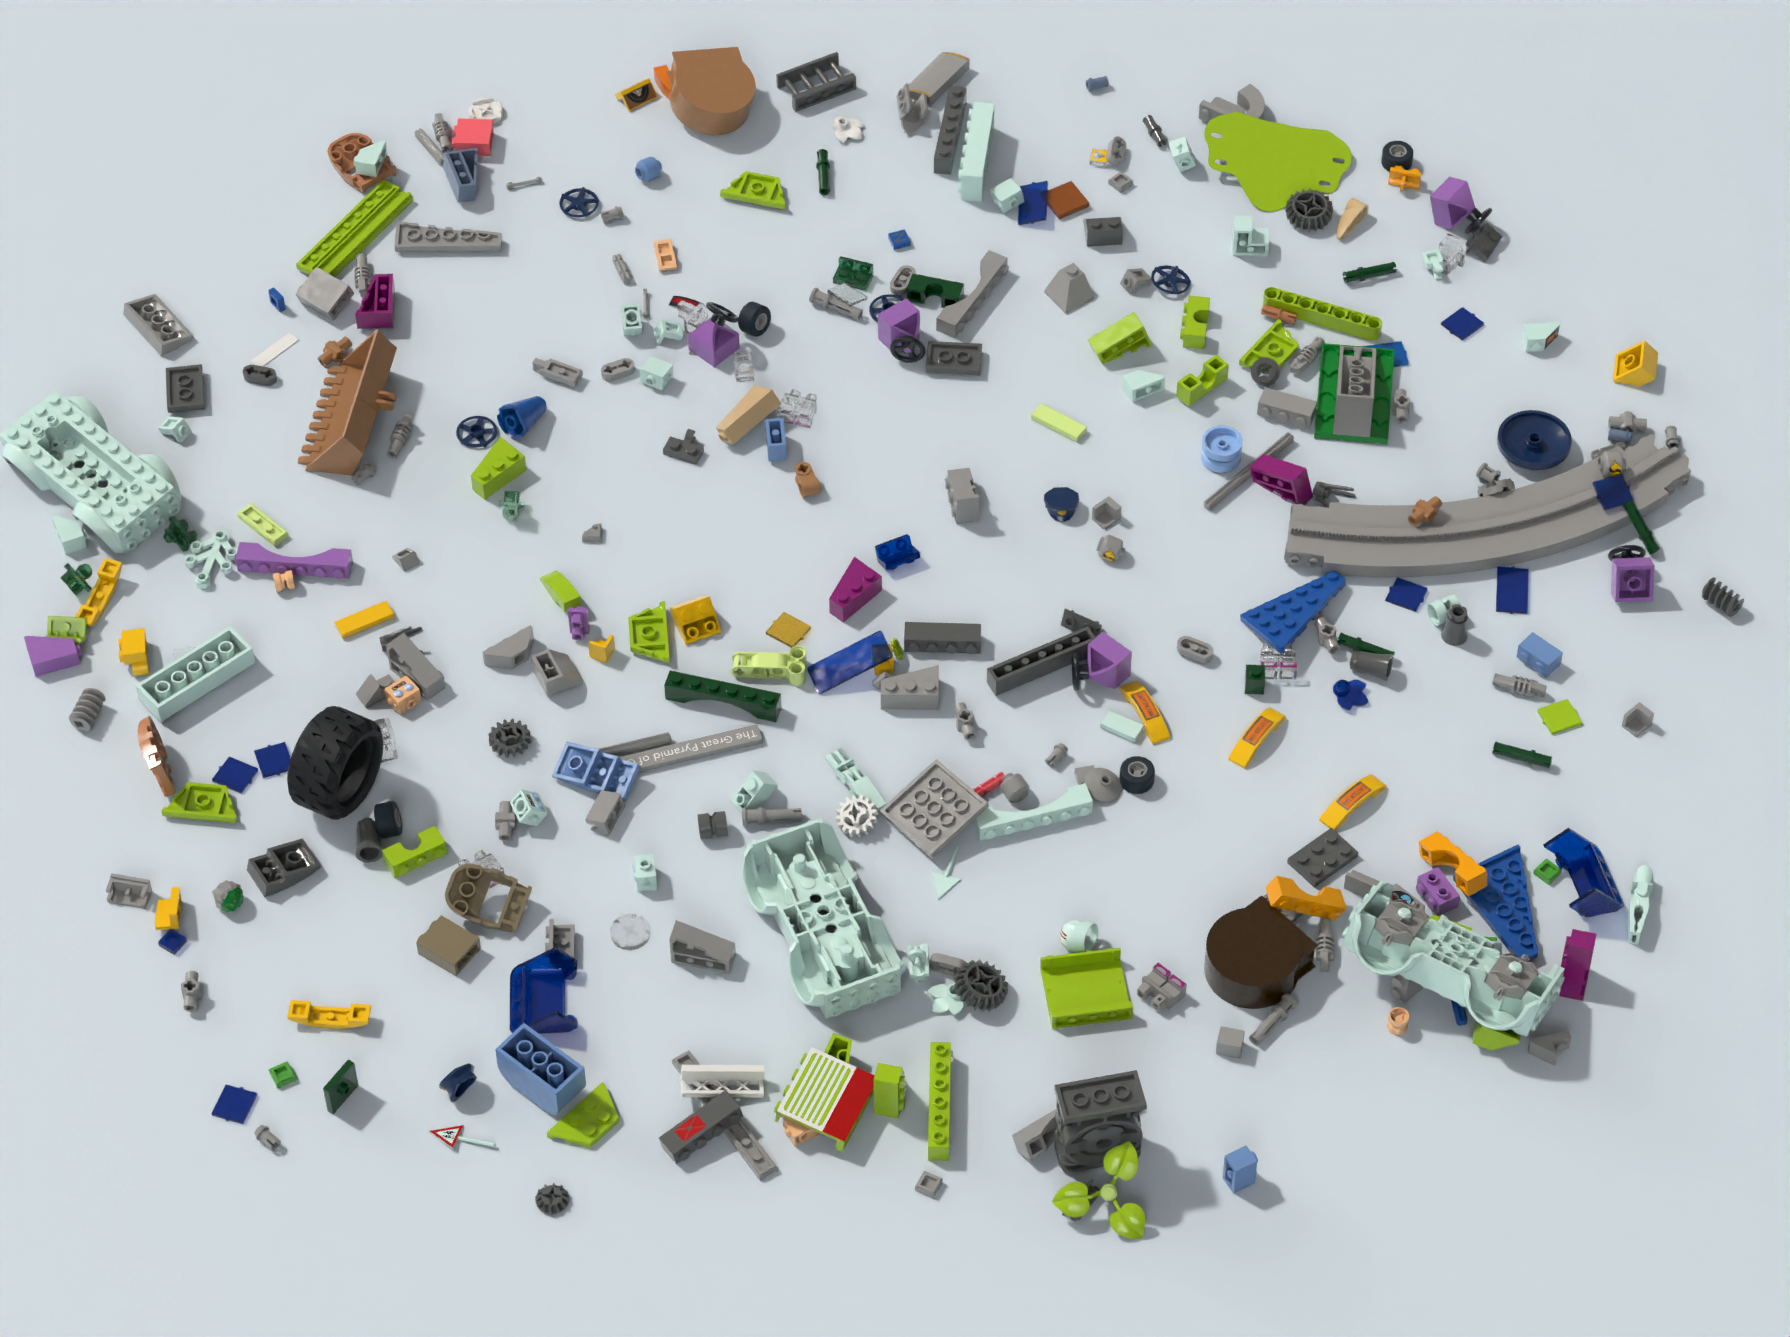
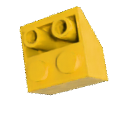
M704 595L669 607L674 624L686 645L721 633L710 596Z

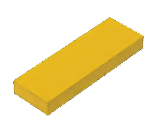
M383 601L337 620L334 624L342 639L394 618V612L387 601Z

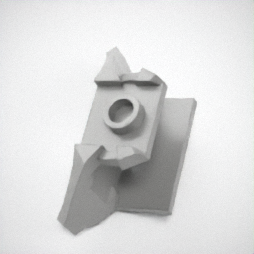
M906 83L898 91L896 97L901 126L904 129V133L910 135L923 124L925 116H928L930 111L928 110L927 95L922 94L918 100L911 98L909 86Z

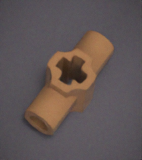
M346 336L338 342L328 341L323 349L324 353L317 358L319 363L323 367H326L332 361L340 363L347 355L346 350L352 346V342Z
M1434 496L1427 502L1420 499L1414 506L1412 514L1408 516L1409 523L1417 526L1423 520L1428 523L1432 522L1437 515V509L1442 506V501L1437 496Z

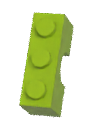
M1189 296L1188 303L1184 302L1183 313H1186V316L1182 317V326H1185V328L1181 329L1180 332L1183 347L1205 348L1207 324L1205 323H1208L1210 297Z
M1213 356L1203 363V369L1197 378L1189 373L1177 382L1176 397L1186 405L1191 406L1228 379L1229 364L1219 356Z
M436 826L418 833L419 847L414 850L405 849L400 842L382 850L384 863L394 878L405 875L411 870L422 867L426 863L448 854L446 841Z

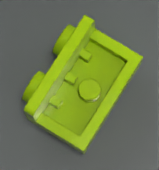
M48 616L47 636L45 637L73 638L75 645H81V642L87 640V618Z

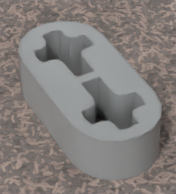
M1119 136L1114 137L1108 145L1106 159L1112 166H1118L1123 161L1126 151V142Z
M623 358L603 365L601 368L602 379L610 382L632 375L635 371L634 362L629 358Z
M939 953L932 954L929 961L930 968L933 971L951 976H956L959 968L966 963L962 959Z

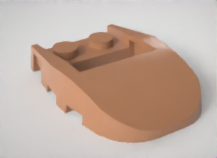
M350 133L332 142L327 150L331 164L347 184L364 193L365 189L391 175L396 176V166H391L388 155L377 177L347 174L356 169L353 161L360 149L374 144L372 139L366 135Z
M148 716L139 722L137 731L138 742L150 770L155 775L166 797L176 794L173 778L169 774L172 771L170 765H166L164 761L168 757L161 736L152 718Z

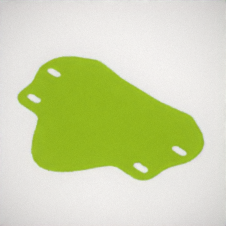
M1241 112L1219 115L1211 119L1205 128L1204 136L1209 148V166L1214 170L1231 173L1236 176L1251 203L1265 212L1283 209L1286 207L1291 194L1295 195L1296 191L1301 193L1302 189L1305 191L1309 189L1313 191L1318 190V192L1324 193L1335 192L1341 176L1350 167L1352 161L1350 148L1344 141L1327 130L1284 125L1262 120ZM1211 133L1222 134L1223 137H1212ZM1333 158L1343 159L1344 163H1336L1333 161ZM1215 160H1224L1227 162V164H1217ZM1319 182H1329L1331 186H1322L1319 184Z

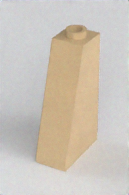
M754 385L716 427L720 440L734 445L780 406L781 402L774 391Z

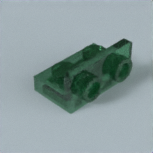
M840 256L838 259L839 266L833 277V283L867 291L873 278V264Z

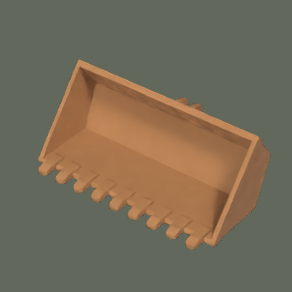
M379 329L373 332L344 358L339 366L328 367L327 373L334 374L336 377H326L323 381L324 385L332 386V389L323 388L320 390V396L329 398L328 400H318L316 403L317 407L325 408V411H314L312 415L314 419H322L321 422H311L309 424V429L318 431L317 434L308 433L305 436L306 441L314 442L313 445H303L301 449L303 453H310V456H300L298 458V464L307 465L305 471L350 476L354 474L364 454L377 412L379 410L391 411L394 408L392 402L396 401L397 396L394 393L386 392L384 388L397 347L383 336V332Z

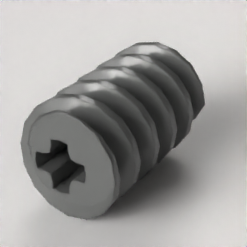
M1711 578L1703 588L1702 598L1708 600L1710 604H1714L1716 608H1720L1721 612H1726L1727 616H1734L1742 607L1744 599L1738 601L1739 594L1733 597L1734 590L1726 592L1728 586L1725 585L1720 588L1722 582L1719 581L1714 584L1716 578Z

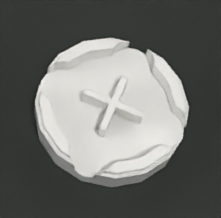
M492 98L478 99L469 107L470 119H493L494 125L503 117V106L499 101H493Z

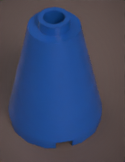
M534 396L503 405L499 408L500 411L497 415L499 426L505 434L509 433L512 435L511 438L513 439L523 437L547 410L546 401L540 396Z

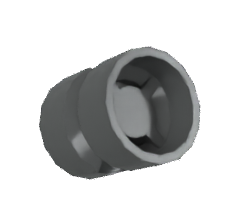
M725 811L714 812L712 816L709 813L697 814L700 839H709L713 835L717 837L728 836Z

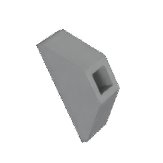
M530 625L525 629L519 630L516 634L503 639L498 644L483 651L485 666L514 669L528 661L534 641L532 626Z

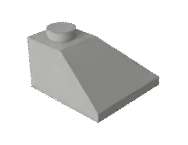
M1074 263L1059 270L1044 290V293L1065 314L1094 299V294L1085 274Z

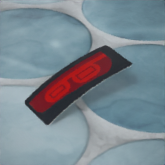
M673 296L669 306L685 308L700 314L704 304L690 298Z

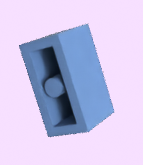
M783 418L765 419L768 460H787Z
M1532 632L1518 645L1516 657L1547 678L1561 665L1563 652Z
M1247 1146L1241 1147L1224 1157L1222 1178L1233 1194L1255 1183L1258 1158Z

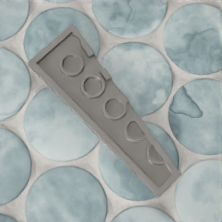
M397 222L395 252L501 251L502 233L471 229L458 231L453 230L452 227L440 229L436 228L435 225L422 227L417 223Z

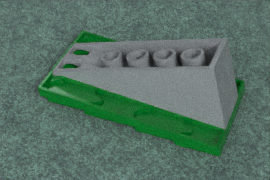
M1322 343L1314 438L1388 444L1395 349Z

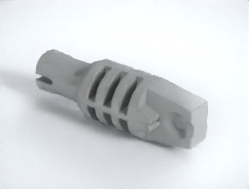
M442 113L435 114V122H432L436 140L440 143L443 153L452 150L448 123L444 121Z
M360 253L356 256L357 266L354 269L355 288H359L360 296L365 297L371 283L370 268L367 266V256Z
M1315 337L1310 345L1305 346L1290 366L1292 373L1301 374L1312 364L1318 356V351L1322 348V343H1325L1323 338Z
M405 414L401 422L397 421L390 437L391 444L387 451L388 457L395 459L401 447L406 444L413 427L409 425L412 418L411 415Z
M1495 673L1492 685L1505 687L1510 692L1521 693V695L1525 694L1530 697H1544L1547 689L1546 685L1540 684L1536 680H1529L1528 678L1517 677L1516 675L1509 677Z
M1329 919L1320 920V932L1316 938V944L1318 945L1316 948V961H1320L1321 972L1329 971V961H1334L1332 922Z

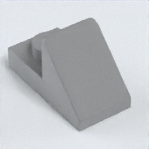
M370 674L357 691L356 696L364 707L368 708L385 699L384 689L395 681L389 674L378 680Z
M1568 1030L1531 1038L1529 1040L1528 1052L1545 1062L1556 1065V1051L1561 1052L1570 1047L1571 1034Z

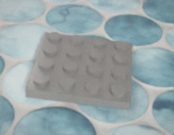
M936 759L880 810V813L929 857L934 858L989 807V804Z

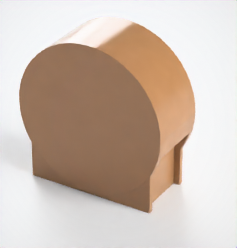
M727 47L672 52L673 63L671 71H667L672 88L670 105L680 122L696 132L707 135H724L740 128L748 118L756 85L751 70L742 60L739 48Z

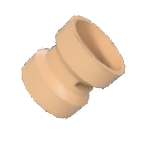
M292 570L286 571L284 574L273 573L276 592L282 591L285 588L289 590L295 589Z
M1402 1007L1391 1009L1387 1028L1394 1035H1402L1408 1028L1409 1013Z

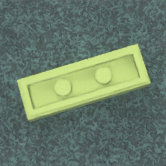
M1042 403L1031 414L1032 420L1076 442L1087 431V426Z
M252 503L237 513L241 521L274 547L289 537L286 530Z

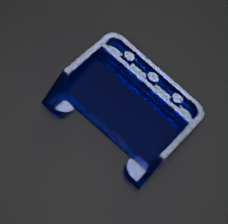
M554 947L514 967L510 974V1031L512 1033L523 1023L538 1034L564 1033L578 1028V1021L575 1016H565V980H572L577 974V960L560 948Z

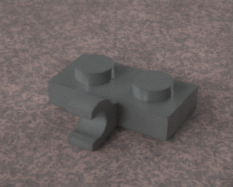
M688 429L684 440L670 436L663 448V454L697 465L704 452V447L693 444L696 439L693 436L695 430Z

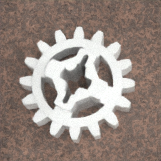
M854 794L852 800L846 797L845 804L839 803L842 808L836 809L838 816L835 819L839 822L837 824L838 827L842 829L844 834L849 832L851 837L855 833H857L858 837H861V832L869 834L867 829H874L872 823H878L875 817L879 815L876 805L872 803L869 797L865 799L863 795H860L859 799H857Z

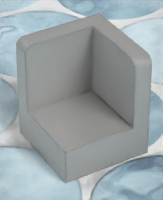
M1107 497L1093 506L1092 520L1105 530L1121 519L1122 507L1111 497Z
M1639 702L1624 714L1622 727L1633 736L1638 737L1652 726L1654 713Z
M1220 1027L1216 1054L1240 1059L1245 1031Z

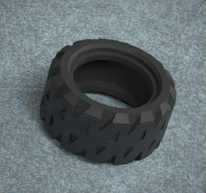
M330 706L318 713L304 728L291 755L287 773L288 791L291 800L299 806L333 820L345 818L356 810L371 790L380 769L383 756V738L380 726L373 720L339 706Z

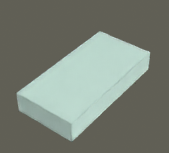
M1109 710L1101 722L1100 728L1135 743L1144 730V725Z

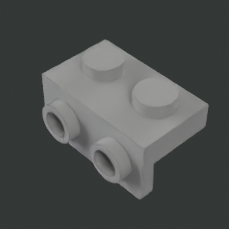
M549 919V926H546V938H549V943H545V954L549 955L550 963L574 962L575 925H554V919Z

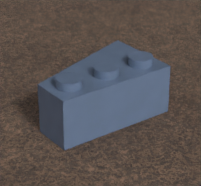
M478 148L444 153L443 169L458 203L475 200Z

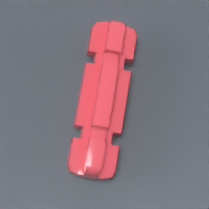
M1004 773L996 774L995 778L988 779L973 790L983 797L984 794H988L999 787L998 785H1001L1003 782L1002 778L1005 776Z

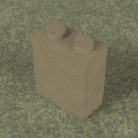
M442 915L431 923L429 929L420 935L416 942L419 955L454 976H457L481 950L478 936Z

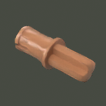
M1263 305L1261 309L1262 315L1274 318L1276 321L1280 319L1282 322L1293 326L1295 324L1294 321L1297 319V314L1284 311L1283 308L1278 309Z

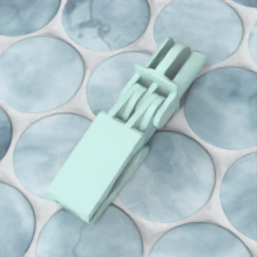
M842 748L826 755L825 759L836 772V778H839L843 784L850 787L849 794L851 796L855 794L857 799H859L860 795H863L865 799L869 797L872 803L876 805L878 813H880L886 802L866 775L861 777V771L854 763V759H850Z
M1647 865L1639 867L1633 877L1631 889L1633 896L1627 915L1628 943L1632 945L1639 943L1650 905L1649 897H1651L1654 877L1652 869ZM1639 911L1640 920L1637 923L1638 929L1635 932L1634 927L1636 926V921L1634 916Z

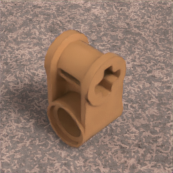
M807 462L798 463L795 466V482L802 498L821 493L819 480L815 476L811 465Z

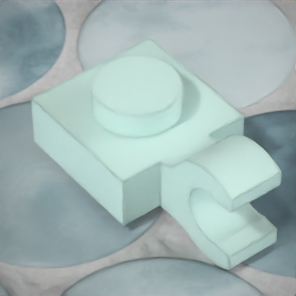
M1439 249L1422 252L1421 258L1426 269H1432L1434 278L1441 279L1444 259Z

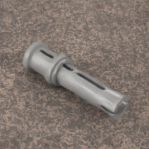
M816 287L811 292L809 302L818 303L825 309L832 308L857 320L863 314V309L834 298L831 293L826 294L819 291V288Z
M762 807L748 810L742 808L743 825L747 823H759V825H762L769 821H802L801 808L764 810Z
M1283 994L1282 1000L1271 1008L1269 1016L1249 1036V1040L1253 1045L1259 1046L1280 1021L1286 1020L1287 1014L1298 1006L1297 1001L1291 995Z

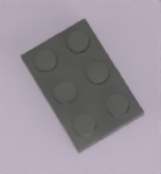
M928 341L926 373L980 375L982 344Z
M202 364L166 368L168 413L205 409Z
M1330 828L1290 856L1287 863L1315 888L1356 859L1358 851Z

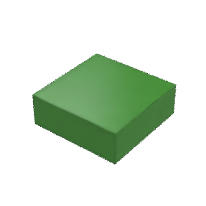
M1546 858L1534 869L1533 874L1549 885L1561 874L1562 869Z
M288 1061L269 1069V1073L277 1088L296 1081V1076Z

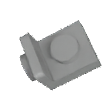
M1142 268L1127 269L1120 284L1129 294H1133L1137 286L1150 285L1152 279Z

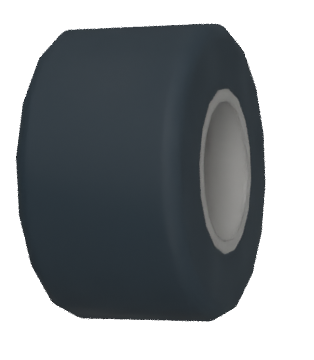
M1391 141L1383 147L1381 164L1384 169L1390 172V168H1394L1396 165L1402 166L1404 170L1411 168L1413 149L1408 143Z
M753 301L743 306L738 317L739 329L752 336L758 337L763 335L771 322L769 308Z
M1132 756L1122 762L1119 775L1122 788L1133 794L1148 792L1152 788L1155 779V768L1152 762L1141 756Z
M389 801L376 804L374 807V818L380 837L385 839L401 835L402 819L396 802Z

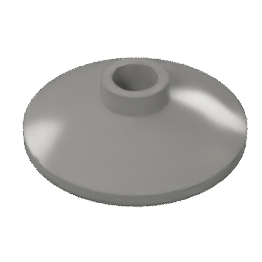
M1094 768L1084 778V783H1086L1091 797L1097 801L1112 802L1121 793L1122 785L1119 778L1108 769Z

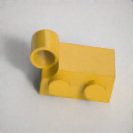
M145 628L122 631V639H118L119 649L122 650L119 651L120 662H124L125 665L132 664L133 676L149 674Z

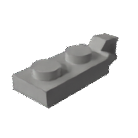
M535 358L532 362L533 370L542 376L573 387L576 386L583 375L581 369L553 359L543 361Z

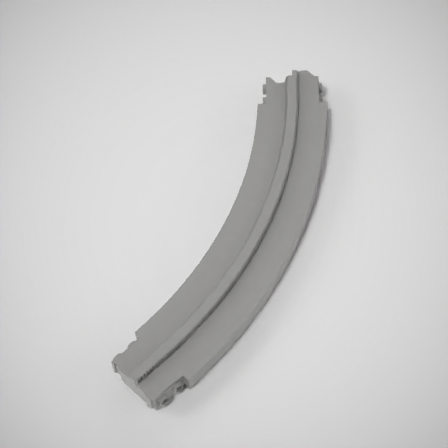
M1650 434L1646 438L1642 437L1633 447L1629 446L1623 450L1618 445L1608 451L1620 452L1623 459H1626V469L1619 476L1603 475L1598 470V456L1569 471L1524 487L1483 497L1443 502L1442 506L1437 509V515L1432 522L1428 523L1423 520L1417 526L1411 525L1408 521V516L1412 514L1415 505H1359L1330 502L1329 508L1321 506L1311 507L1303 504H1292L1284 560L1285 563L1293 565L1322 567V573L1324 574L1336 571L1340 575L1360 577H1423L1488 570L1539 559L1591 542L1631 524L1632 522L1623 508V505L1631 500L1634 501L1642 517L1665 505L1668 496L1672 495L1680 486L1684 487L1688 484L1691 470L1688 468L1689 458L1685 454L1678 453L1679 451L1676 446L1672 449H1668L1665 446L1660 448V450L1654 446L1655 436Z

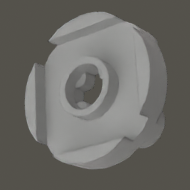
M1510 478L1496 481L1495 486L1494 483L1478 486V496L1483 497L1515 489L1514 481Z

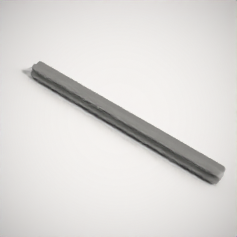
M1286 433L1262 454L1270 457L1277 456L1294 441V436ZM1261 455L1204 501V507L1208 510L1213 509L1252 476L1250 466Z

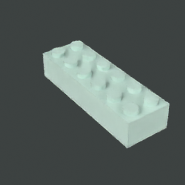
M974 102L973 109H969V119L971 121H967V131L969 133H965L964 143H967V145H963L962 155L964 157H961L960 168L962 170H959L958 180H961L958 186V193H961V200L982 202L994 132V103Z
M229 626L136 685L138 698L162 722L255 663L253 648Z

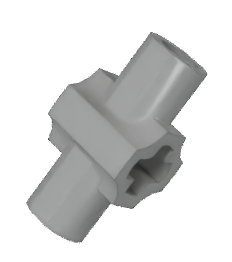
M1397 389L1395 391L1392 412L1396 416L1397 423L1404 424L1408 422L1410 398L1406 396V390Z
M1625 411L1619 417L1610 416L1608 428L1620 429L1621 431L1629 430L1633 434L1636 430L1646 431L1647 419L1636 418L1632 412Z
M1324 617L1318 618L1314 625L1319 633V645L1326 647L1330 654L1337 653L1340 650V645L1336 640V627L1330 625Z
M957 703L954 706L957 731L962 732L966 740H972L976 737L974 714L972 711L967 710L965 703Z
M510 801L500 802L499 812L495 814V828L499 830V839L502 841L511 840L512 830H516V814L512 812Z
M196 971L186 972L185 982L181 983L184 1010L188 1012L196 1011L197 1001L201 1000V990L198 982L199 975Z

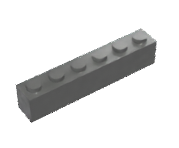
M949 86L934 155V173L951 175L967 103V87Z
M1087 626L987 668V684L995 696L1071 665L1074 653L1078 654L1079 661L1087 658L1088 644L1096 637Z

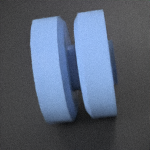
M1215 426L1207 430L1202 440L1201 460L1203 465L1209 470L1218 473H1226L1236 469L1241 463L1243 442L1241 434L1229 426Z

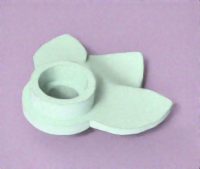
M955 983L949 986L937 984L928 990V994L935 998L932 1005L933 1012L945 1013L949 1010L953 1015H956L962 1011L964 1004L963 1001L961 1002V996L954 995V993H957V990L954 989Z

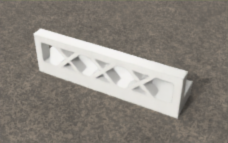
M682 1065L680 1074L681 1096L716 1097L726 1090L732 1097L764 1098V1065ZM686 1084H693L698 1088L696 1090H686ZM714 1084L718 1088L716 1090H709L706 1086ZM729 1084H734L738 1087V1089L730 1090L727 1088V1086ZM758 1085L759 1090H750L747 1086Z

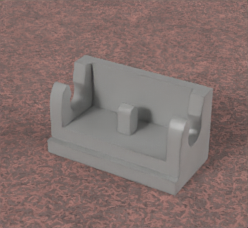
M601 790L585 819L586 823L596 825L591 827L592 831L603 833L607 836L610 835L625 808L621 794Z
M111 873V878L106 888V892L109 893L107 902L146 909L152 894L150 880Z

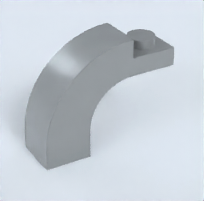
M1251 84L1239 90L1237 104L1245 109L1247 112L1245 114L1263 120L1265 101L1260 91Z

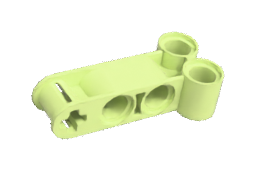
M802 646L792 647L789 653L736 652L732 656L734 663L731 668V674L735 677L789 679L790 684L793 686H800L806 681L805 668L807 666L806 650Z

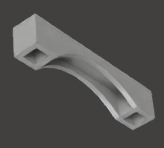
M990 250L980 261L981 279L976 289L965 299L945 306L936 318L937 331L954 338L960 332H963L966 323L972 320L976 310L981 308L983 301L990 296L992 289L997 287L1002 276L1007 274L1009 269L1007 257Z
M1057 1109L1012 1135L1019 1154L1032 1160L1048 1150L1051 1143L1055 1140V1130L1057 1128L1055 1114Z

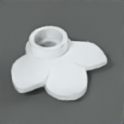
M842 116L834 119L835 136L840 142L844 143L847 138L861 141V129L865 126L862 121L856 118L847 119Z

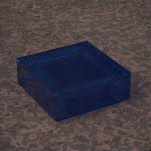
M170 929L158 941V945L175 955L187 942V939L175 930Z

